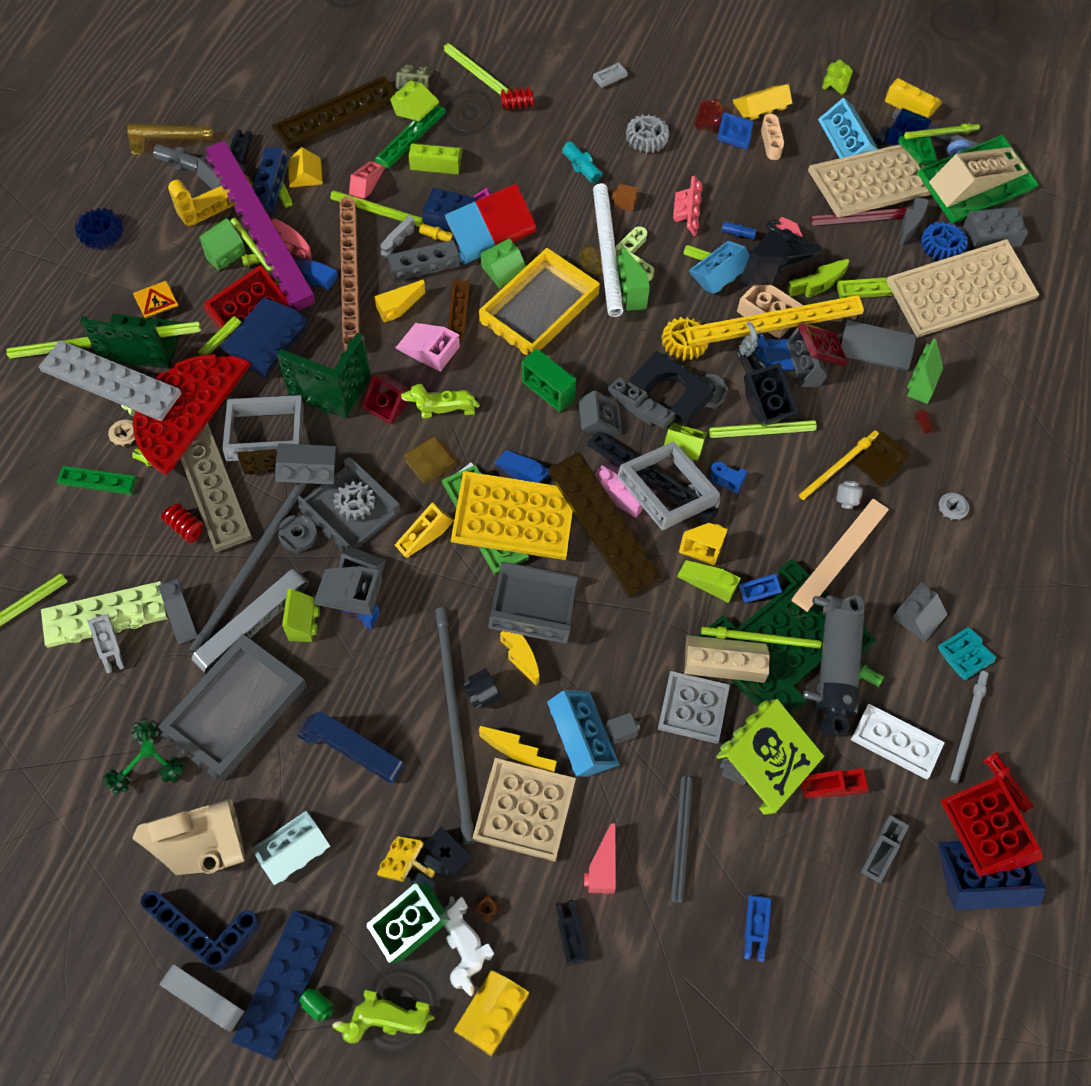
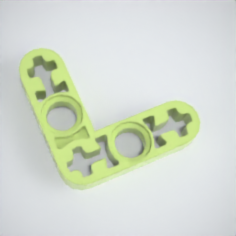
M636 227L615 247L617 265L618 255H621V247H624L645 272H649L647 276L648 281L653 278L654 268L633 254L646 241L647 230L643 227ZM631 243L634 246L629 248L626 247L625 244Z

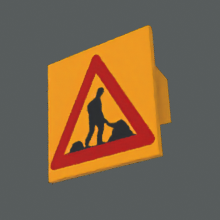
M166 281L133 293L145 319L178 306Z

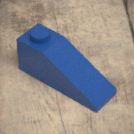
M507 450L494 462L496 466L517 480L546 484L550 478L547 472L548 469L535 460Z

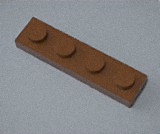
M453 280L447 329L459 334V341H464L470 281Z

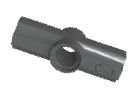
M156 144L154 147V158L168 162L170 166L177 170L182 167L197 172L199 157L188 154L181 147L173 149L161 144Z

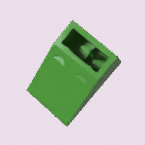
M621 247V255H618V273L621 278L619 280L620 289L623 290L621 294L622 304H625L626 311L647 309L650 288L647 273L624 247Z
M934 338L930 345L926 344L923 355H921L907 386L910 389L908 397L928 404L943 370L937 341Z

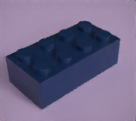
M432 188L422 212L423 223L452 232L444 215L480 200V198Z

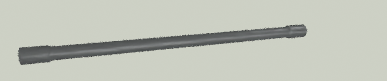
M296 483L203 630L197 635L190 646V652L194 654L209 640V637L278 531L281 522L287 517L296 503L297 497L301 495L308 483Z
M441 607L435 610L436 622L440 638L461 815L463 844L468 845L475 843V840L472 839L474 825L469 802L448 630L447 608Z

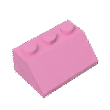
M612 462L601 465L595 472V475L613 503L637 518L644 508L618 479L617 475L620 467ZM649 487V489L655 494L656 491Z

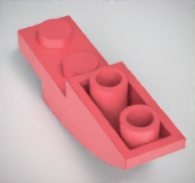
M273 218L272 223L288 251L301 259L311 260L310 247L303 237L289 225Z

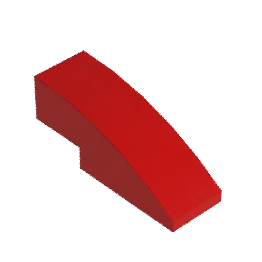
M864 768L843 772L842 770L812 774L808 775L801 783L804 798L837 797L869 793Z

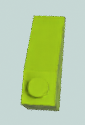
M687 560L677 575L678 578L727 603L730 602L741 579L724 569Z

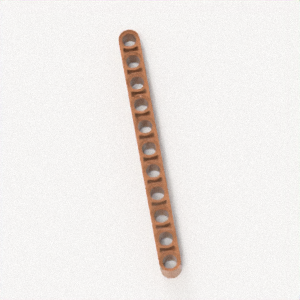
M344 197L340 201L342 335L345 351L348 348L350 339H353L356 333L360 334L357 211L355 200L351 197Z

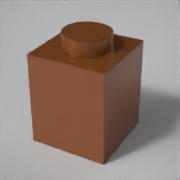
M619 184L617 190H614L612 195L614 207L633 211L637 200L638 188Z

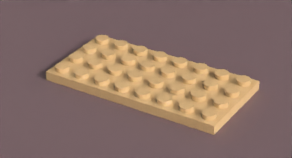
M900 144L810 165L808 169L838 218L912 200L915 197L920 198L931 195L922 179L917 175L921 168L928 165H919Z
M1007 239L890 276L886 280L916 337L1036 299L1039 296Z

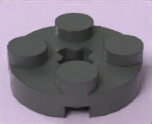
M715 374L699 376V379L709 382L713 387V398L705 407L711 409L718 408L727 397L728 388L724 384L725 381Z
M301 515L302 517L289 516L279 526L278 537L281 545L296 554L309 549L318 538L315 523L304 515ZM294 531H302L300 536H294Z

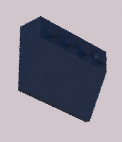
M263 297L224 342L221 349L231 356L249 361V368L266 379L279 363L277 358L279 350L282 349L288 352L307 330L309 319L292 308Z
M961 841L938 842L947 893L954 910L1041 905L1046 887L1034 863L1022 868L979 877Z

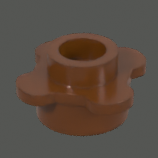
M484 896L483 900L475 905L474 911L476 914L481 915L483 922L489 923L491 918L500 912V906L495 905L490 896Z

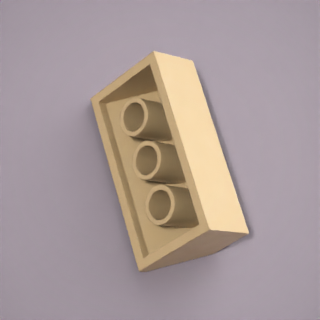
M687 635L684 674L765 683L769 675L767 644Z

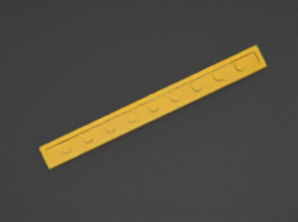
M857 295L685 328L688 345L691 347L751 335L750 329L746 325L748 321L754 325L757 334L796 327L801 322L812 324L863 314L864 309L860 297Z

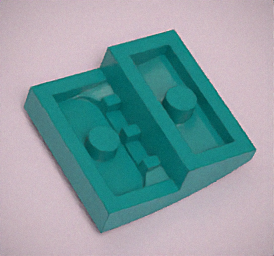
M969 627L938 646L943 657L964 681L996 660V656L982 645L983 639Z

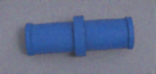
M724 221L721 231L734 234L735 237L742 236L754 240L757 229L744 227L740 223L737 225Z

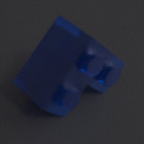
M902 108L890 128L886 143L893 146L899 145L898 140L900 136H904L906 132L929 130L932 119Z

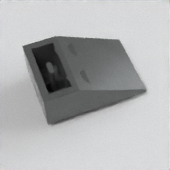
M361 566L325 569L314 605L372 616L382 584L380 571Z

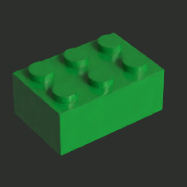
M536 348L522 360L521 382L559 413L575 401V377L563 370L558 363L553 362L546 353Z
M415 883L366 925L387 960L391 963L401 962L451 919L428 883Z

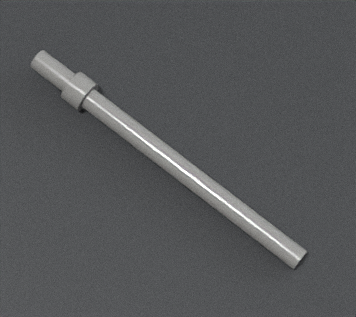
M985 671L980 672L978 683L975 684L973 689L974 697L950 781L953 783L959 782L981 700L986 694L987 688L985 686L989 674Z

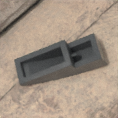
M915 197L911 209L907 208L902 220L899 245L906 243L915 234L927 209V199Z
M887 815L865 860L861 873L881 884L901 846L900 843L909 825L891 815Z

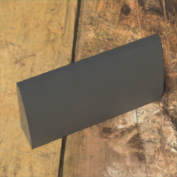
M847 320L843 329L841 346L847 358L908 371L916 335Z

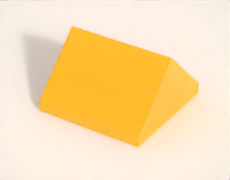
M301 147L290 158L288 163L290 187L323 184L321 157Z

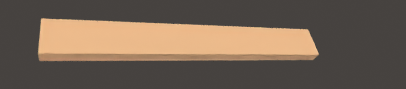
M872 499L791 601L808 612L814 605L812 602L813 597H820L889 509L875 499Z

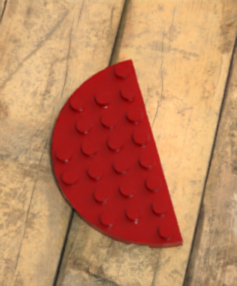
M214 354L197 356L176 363L174 368L166 373L162 372L154 378L180 389L182 394L162 421L137 411L133 417V431L136 443L142 455L152 467L166 476L171 472L250 367L249 361L229 355L228 357H216Z

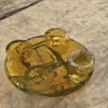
M586 245L578 254L579 263L590 273L603 274L601 252Z

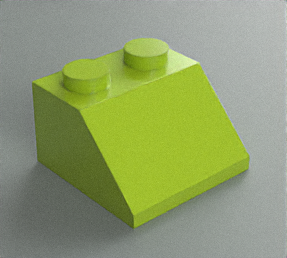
M414 81L407 82L390 99L396 116L420 121L439 103L438 99L422 83Z
M672 422L664 445L674 441L690 460H699L707 432Z
M294 589L287 590L282 626L289 641L313 642V635H317V623H315L316 617H319L320 606L314 605V597Z

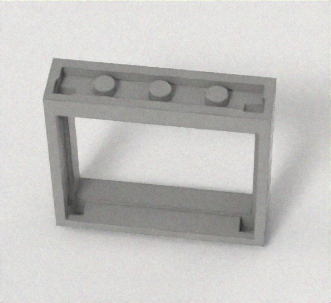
M301 395L227 399L223 452L226 461L239 460L238 452L276 449L277 452L278 443L302 444L304 406ZM295 414L293 441L232 444L234 417Z
M674 441L622 464L617 475L618 479L662 531L715 506L720 495L717 488L710 483L706 476ZM668 457L702 494V497L670 512L636 473Z

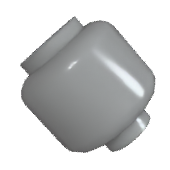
M844 480V483L838 486L836 500L842 504L841 507L853 509V506H857L861 502L863 488L859 486L858 482Z

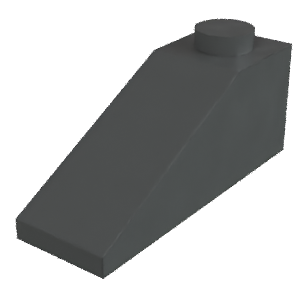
M176 579L158 585L178 645L194 641L197 637V632L180 582Z

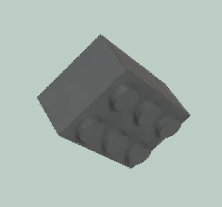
M1018 207L971 211L964 223L972 250L1006 239L1011 247L1021 246L1028 234Z

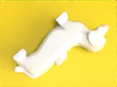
M452 896L450 897L449 905L444 908L451 920L444 926L449 934L446 937L452 949L457 948L461 956V963L451 972L450 980L455 988H463L472 996L475 989L470 977L479 972L484 959H492L494 953L489 944L481 946L477 933L463 920V914L468 909L464 899L460 897L455 901Z

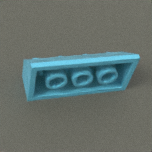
M842 98L818 119L839 158L878 150L854 106L845 98Z

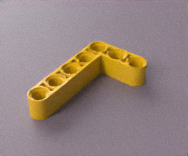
M245 175L253 189V182L247 175ZM173 180L168 186L175 210L186 226H192L235 205L234 202L231 203L229 201L228 191L223 190L222 186L193 199L181 180Z

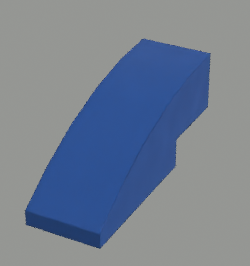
M297 259L295 262L307 284L313 287L318 285L329 290L338 280L337 270L329 266L304 259Z

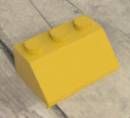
M899 78L890 86L885 102L926 122L942 103L940 99Z
M789 84L733 99V103L743 118L750 117V120L759 118V114L762 113L764 115L771 114L774 109H778V111L786 109L787 105L792 104Z
M491 970L454 1031L492 1057L527 1000L529 992L510 979Z

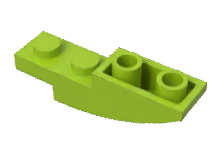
M849 259L822 265L817 268L816 274L790 281L786 291L787 295L793 297L805 293L806 297L810 298L826 291L835 285L846 273L850 262Z

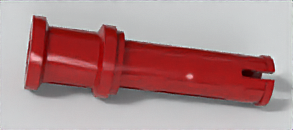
M997 751L982 762L991 769L994 774L993 777L1000 775L1010 795L1022 809V812L1025 813L1035 805L1010 774L1011 768L1004 764L999 757L1000 753ZM1010 784H1012V786H1013V787L1015 788V790L1018 792V794L1020 795V797L1017 795V793L1014 791V789L1011 787Z

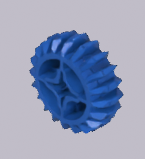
M943 221L940 224L935 222V224H930L921 237V247L923 252L927 253V257L931 256L933 260L937 259L940 261L965 253L968 246V237L965 236V232H961V227H956V224L951 225L950 222L945 224Z

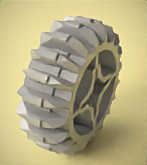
M642 114L641 117L636 116L635 119H631V122L628 123L626 139L630 147H634V150L638 149L640 153L642 151H645L646 154L647 152H659L660 148L663 149L668 142V125L665 124V121L661 120V117L656 118L655 115L652 117L649 114L647 116Z

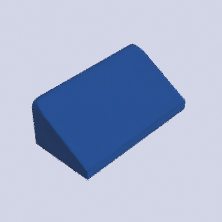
M776 573L739 584L744 603L782 592Z

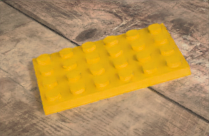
M463 471L451 542L566 560L573 511L555 485Z

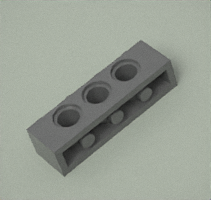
M454 240L387 255L394 282L460 267L459 254Z

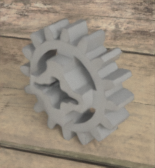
M352 481L350 486L345 483L344 489L338 488L339 493L334 494L335 499L333 503L336 512H339L341 518L346 515L347 521L351 517L354 518V521H357V517L364 519V514L370 515V509L375 508L373 490H369L368 485L363 487L362 482L355 485V482Z

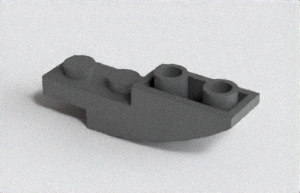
M621 377L608 387V391L626 409L650 426L654 423L665 429L676 418L674 412L649 399L647 392Z

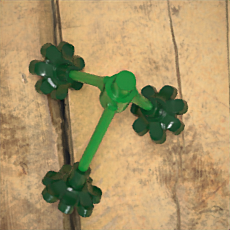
M142 718L141 724L137 722L132 724V728L135 731L131 732L130 736L132 739L137 738L136 742L142 745L141 751L125 770H121L118 773L112 769L103 776V780L106 781L105 786L108 789L113 787V794L118 795L120 791L123 793L128 791V785L130 784L129 779L126 778L128 772L142 757L154 756L161 763L163 768L158 770V774L162 776L164 783H167L169 779L171 782H175L178 780L177 774L182 775L184 773L182 768L185 766L184 761L179 760L175 756L171 757L170 761H168L155 750L152 737H156L159 734V730L154 729L157 725L155 721L148 723L147 718Z

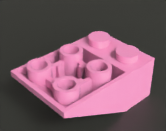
M415 323L397 345L396 349L441 372L460 347L459 334L445 327Z

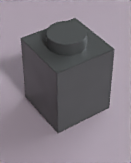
M631 713L607 721L606 728L614 746L637 738L640 727L637 719H633Z

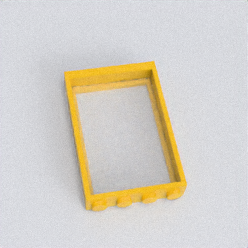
M546 248L479 310V319L484 326L491 328L495 334L505 338L509 344L519 348L523 354L529 355L536 348L538 350L544 348L599 295L600 283Z

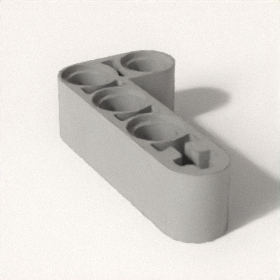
M174 964L159 984L229 1032L233 1030L244 1013L243 1010Z

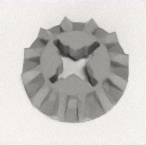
M957 493L943 495L938 503L939 511L943 513V517L947 516L950 520L957 519L959 521L969 511L967 500ZM957 503L956 508L950 510V506H953Z

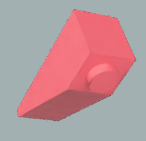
M369 161L351 174L349 194L360 199L366 198L373 191L385 167L376 162Z
M610 824L589 866L588 873H584V886H588V893L614 894L615 824Z

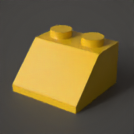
M707 523L688 530L683 534L679 553L715 566L728 529L718 524Z

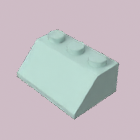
M305 811L251 849L275 885L287 879L295 870L303 868L314 857L323 854L330 845L310 815Z

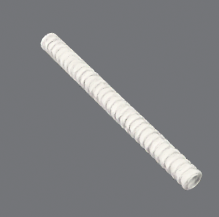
M597 184L593 188L607 309L610 316L618 317L623 313L608 187L605 184Z

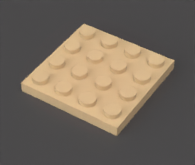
M495 758L472 839L477 842L555 862L576 778Z

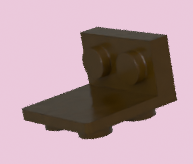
M881 431L873 445L858 457L853 464L877 485L882 487L905 466L911 454Z
M276 449L238 452V459L244 474L256 475L257 473L276 472Z

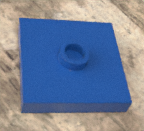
M724 112L717 140L747 150L754 122Z

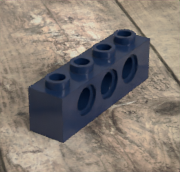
M265 148L255 182L253 183V190L267 214L274 213L290 160L283 148Z

